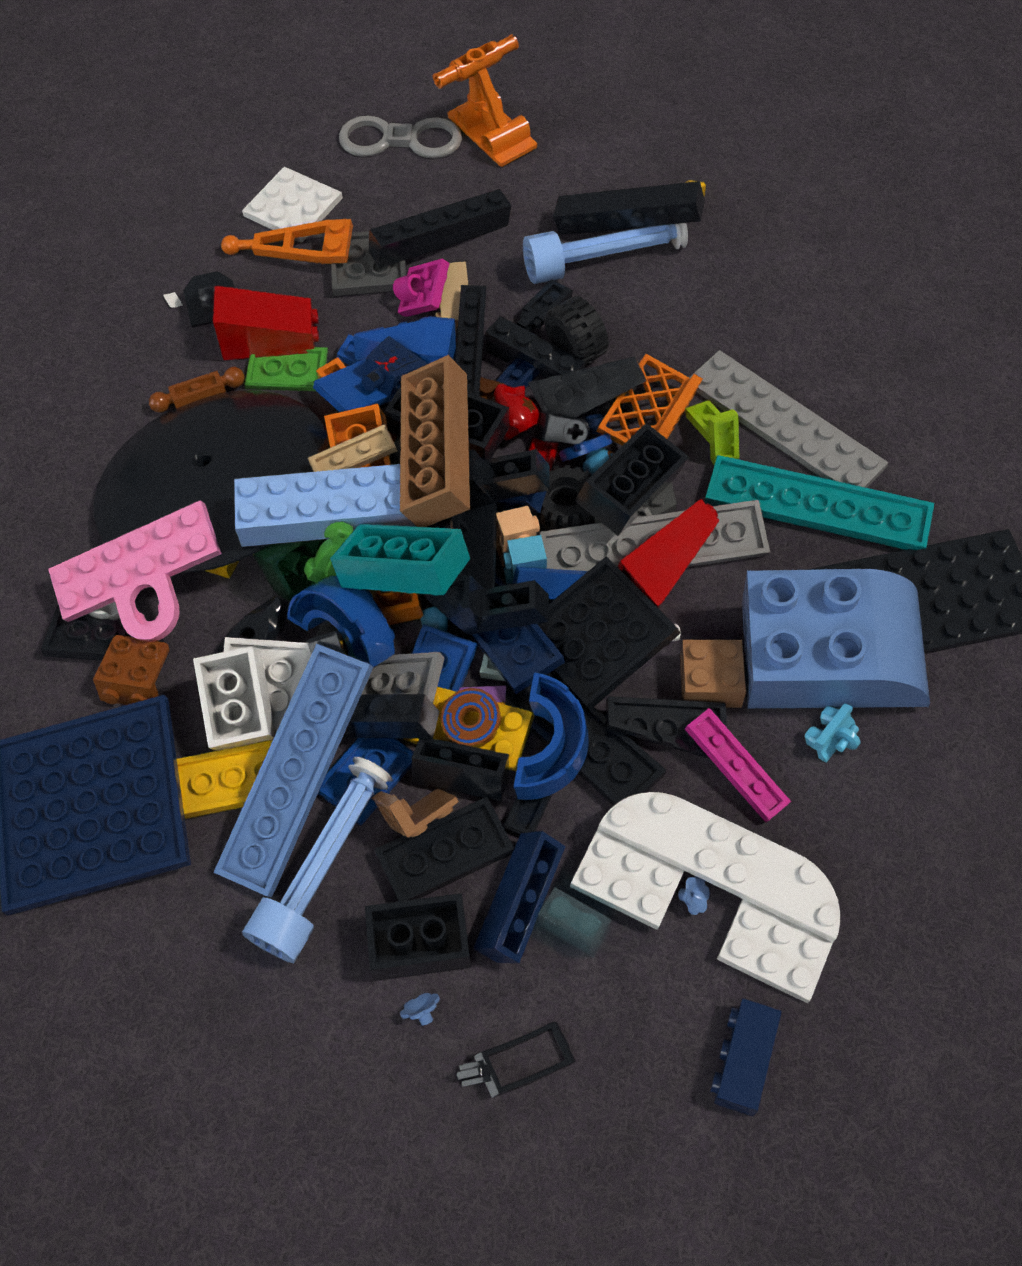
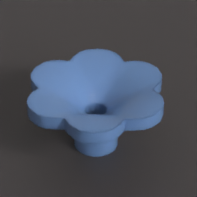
M697 876L689 877L686 880V888L679 890L678 897L688 906V911L691 915H697L706 911L707 900L710 895L709 888L705 885V880Z
M421 994L416 999L406 1002L400 1015L403 1019H419L421 1025H427L433 1021L430 1012L437 1007L436 1004L439 1002L440 997L438 994Z

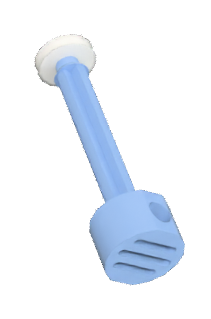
M687 224L648 226L562 244L558 234L554 231L525 236L523 239V257L530 281L533 284H538L552 279H562L565 275V263L663 243L668 244L670 241H672L675 249H679L680 245L682 248H686L688 243Z
M361 757L352 758L354 765L350 764L348 768L357 778L350 780L347 790L280 903L263 897L242 931L243 936L250 942L284 961L294 964L311 935L314 925L302 915L369 799L374 795L373 787L387 790L388 785L386 783L393 781L387 771L367 759Z

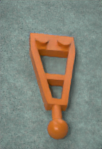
M351 219L323 220L254 233V238L248 240H239L233 235H228L222 239L221 248L228 255H235L239 250L252 249L254 255L321 264L347 263L353 224ZM325 233L322 251L293 248L295 238ZM283 241V246H282V247H281V246H273V245H264V244H267V243H273V242Z

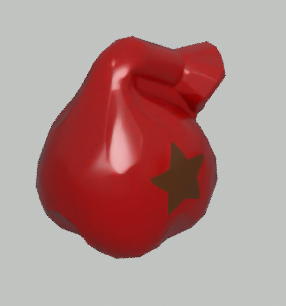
M499 384L494 390L495 402L509 407L510 428L503 438L505 441L539 423V410L529 398L525 397L524 385L510 387L505 384Z

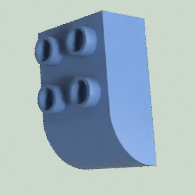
M877 569L747 571L742 598L748 709L825 708L827 705L841 708L844 703L853 708L929 707L930 697L918 591L910 580L899 574Z

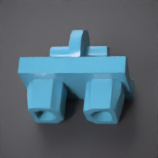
M846 703L840 709L827 705L820 716L821 724L825 725L826 728L821 730L812 726L805 733L806 744L817 750L818 758L826 763L836 750L843 752L845 748L856 749L860 745V739L856 735L859 728L855 725V721L850 714L853 707Z

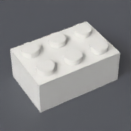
M248 646L194 658L208 748L219 751L274 739L276 732L261 651L254 646Z

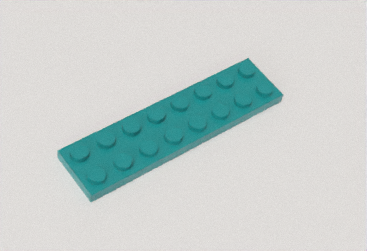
M717 455L705 497V504L709 503L712 506L759 500L762 517L905 550H926L935 504L933 502Z

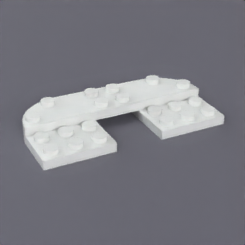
M647 792L636 794L618 802L606 813L571 882V888L657 930L683 872L686 871L742 898L717 960L806 1003L810 1002L831 946L837 939L840 927V908L836 893L827 877L814 863L781 845L684 799L666 793Z

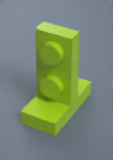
M709 400L685 408L686 418L709 442L710 460L714 465L717 455L739 459L738 413L734 409L721 413Z

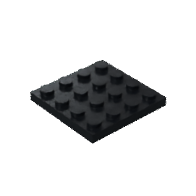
M607 556L549 604V622L537 623L564 657L565 663L554 669V671L589 710L601 702L680 634L679 629Z

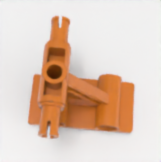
M513 34L498 42L490 41L478 48H472L466 54L451 61L449 67L433 74V81L439 89L454 81L462 82L469 78L468 102L447 113L448 118L500 167L537 148V142L530 137V126L525 117L519 115L511 119L503 112L502 100L495 91L487 68L499 63L504 55L518 49V41L515 36L513 37Z

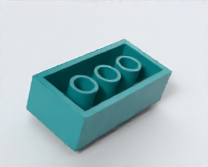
M359 524L330 560L341 588L437 596L446 593L470 560V556L461 529Z

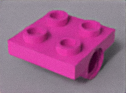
M443 258L410 267L407 276L397 278L393 283V291L395 296L401 300L398 313L408 317L439 309L450 263Z

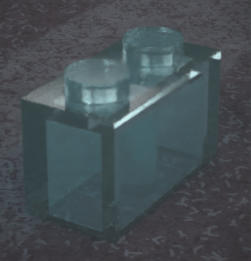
M554 887L538 914V925L593 958L610 931V918Z

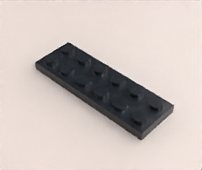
M553 671L547 674V676L557 679L558 681L562 682L564 685L568 687V685ZM506 682L503 685L506 686L505 704L532 712L529 702L532 684L515 694ZM569 688V691L579 700L582 706L589 738L587 756L578 774L613 806L627 797L647 793L666 774V769L626 734L606 729V717L595 707L589 710ZM534 715L530 731L548 746L554 734V727L545 718Z

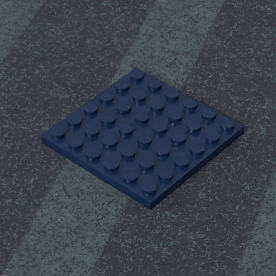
M165 695L0 740V891L2 912L7 916L191 865L169 700Z

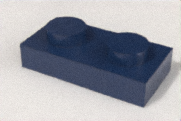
M516 358L496 381L510 387L524 385L526 389L529 385L528 382H532L540 372L530 363Z

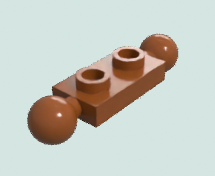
M237 367L228 368L223 376H220L218 371H214L169 386V394L163 392L153 393L149 398V406L158 413L165 412L172 403H174L177 409L202 398L226 392L224 387L226 385L232 388L240 387L244 382L245 376L243 371Z

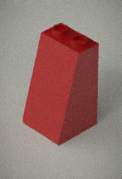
M215 286L213 324L223 360L250 358L251 354H255L256 358L308 353L306 350L314 349L315 342H319L318 327H314V324H319L318 310L312 308L311 298Z
M702 499L698 500L623 558L618 568L660 608L720 521L717 518L716 510L709 503L705 504Z

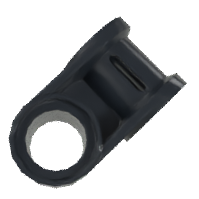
M548 412L540 413L538 440L579 444L589 437L590 427L583 419ZM578 424L579 429L583 430V434L575 438V433L571 432V428L576 427Z

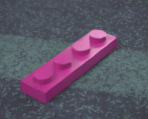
M710 708L686 726L685 730L765 823L791 802Z

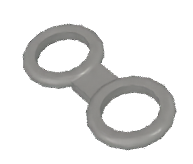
M358 116L344 124L339 133V142L343 149L354 156L360 157L375 156L384 152L388 147H410L414 153L424 158H444L453 154L459 148L462 141L461 130L458 126L448 119L439 117L426 118L412 126V124H388L385 120L375 116ZM361 126H373L384 133L378 143L370 146L356 145L348 138L354 129ZM429 128H442L449 131L452 135V139L447 145L438 148L425 147L418 142L417 138L422 131Z

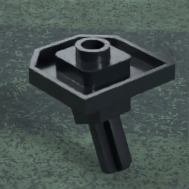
M218 271L191 278L183 292L192 328L213 323L215 286L235 288L232 279Z

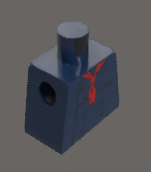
M388 336L367 356L362 374V384L368 391L378 388L386 395L393 397L401 386V376L423 367L427 363Z

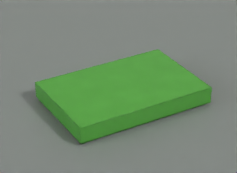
M314 347V349L306 350L308 352L306 354L256 358L255 354H251L244 384L245 389L316 391L313 388L314 381L318 379L316 370L327 363L328 348Z

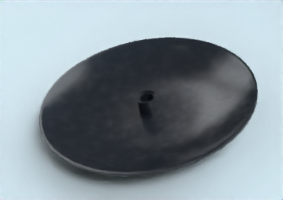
M239 390L223 392L191 402L177 409L175 407L137 431L124 443L108 463L98 483L94 498V519L97 530L104 543H107L201 500L206 505L222 554L180 573L206 571L240 561L259 552L270 544L241 546L235 530L234 479L313 472L308 458L330 448L327 432L319 418L308 407L290 397L267 391Z

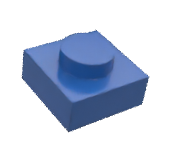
M350 334L337 352V357L348 365L359 362V360L355 359L354 336Z

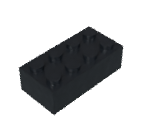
M401 386L385 409L388 431L400 436ZM467 392L469 450L474 449L483 460L491 459L510 428L509 407Z
M645 423L586 480L575 502L619 536L677 477L689 456Z

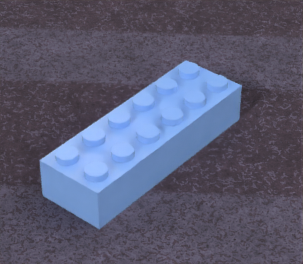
M400 464L234 479L235 530L242 547L329 539L325 538L324 531L330 524L335 522L347 523L353 527V530L359 524L415 527V524L400 512Z

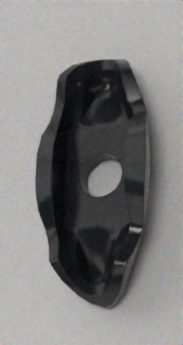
M278 596L270 598L245 615L226 637L240 638L244 631L253 630L255 631L253 639L276 641L277 635L285 625L286 620L282 601ZM225 638L221 642L215 654L224 651Z

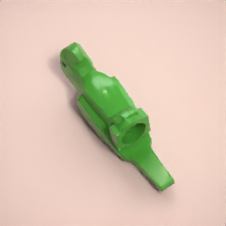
M335 522L325 529L324 536L329 539L324 541L319 547L316 557H311L305 564L304 572L308 580L317 583L326 577L337 576L330 558L354 531L351 525L344 522Z

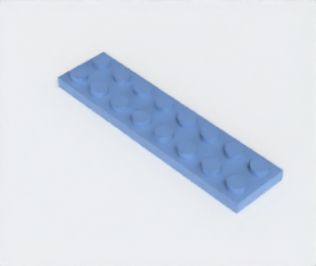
M316 643L214 873L272 898L372 672V665Z

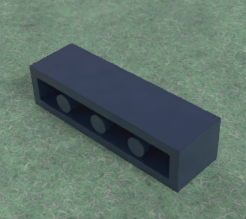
M543 831L520 834L473 949L497 963H520L566 847L565 845Z

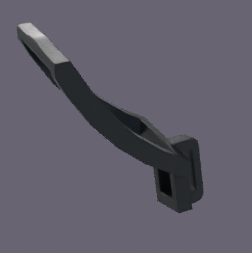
M552 1022L515 1040L478 1053L474 1056L475 1062L459 1065L460 1071L456 1072V1079L462 1082V1087L485 1083L491 1098L529 1085L576 1061L558 1023ZM552 1030L565 1060L527 1078L501 1087L489 1057ZM482 1076V1077H479V1078L470 1079V1078H472V1077Z

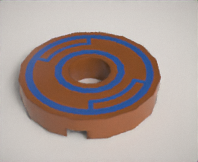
M467 688L457 691L448 698L442 708L440 719L442 729L451 742L477 748L486 745L494 739L499 725H501L502 716L500 707L491 694L482 689ZM469 712H477L479 714L478 721L473 725H466L463 722L464 716Z

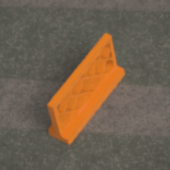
M645 354L639 365L647 382L643 383L646 393L635 395L633 389L618 396L598 426L597 432L602 435L610 434L611 440L623 446L631 438V435H634L645 424L643 416L654 415L657 425H651V427L668 439L685 412V408L688 407L696 394L703 378L695 374L689 378L650 355ZM647 364L656 369L658 375L646 376L644 371L645 365ZM674 379L682 385L680 388L669 389L666 380ZM660 381L663 390L652 392L649 383ZM666 396L669 405L657 407L654 398ZM649 399L652 409L640 410L637 401ZM631 402L634 412L622 413L620 404ZM637 418L640 427L628 429L625 419ZM620 421L622 430L613 431L606 427L608 422Z

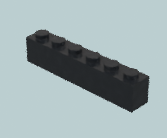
M700 181L558 196L553 219L559 234L700 222L705 199Z
M497 189L369 230V253L379 268L496 231L508 226L511 204L502 191Z

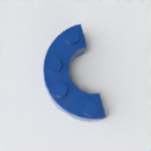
M329 576L302 590L291 599L287 619L306 631H309L325 620L329 621L342 635L347 646L348 656L375 667L395 654L394 632L389 627L386 618L368 590L341 588L338 577Z
M534 673L529 702L534 715L545 718L553 725L554 734L550 744L542 752L531 757H519L514 782V789L519 800L543 798L564 788L579 773L588 752V730L579 700L562 682L540 673Z

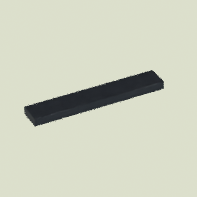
M461 285L455 362L467 374V392L480 396L486 286Z

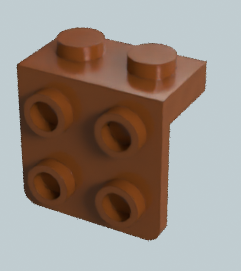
M123 635L114 636L93 678L100 701L108 704L128 705L159 696L155 682L170 651L169 645L165 642H146L135 637Z

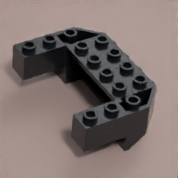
M474 449L469 450L470 510L427 526L430 528L461 529L470 560L444 595L424 594V597L467 635L549 622V594L535 580L495 587L497 501L549 491L550 465L537 449L483 460Z

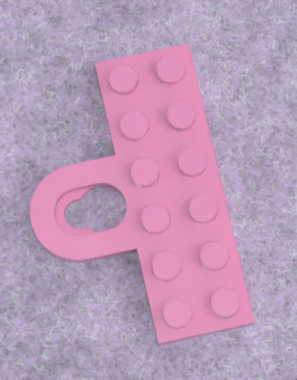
M200 500L48 570L63 620L70 622L115 602L121 623L126 632L141 641L155 642L170 634L179 618V604L170 577L222 553L206 505ZM148 587L155 589L159 600V613L153 621H147L144 614L137 610L135 604L139 592Z

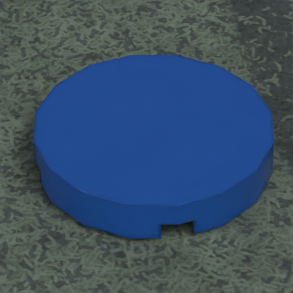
M606 433L597 436L595 439L593 438L561 450L559 452L561 461L564 462L612 444L610 434Z

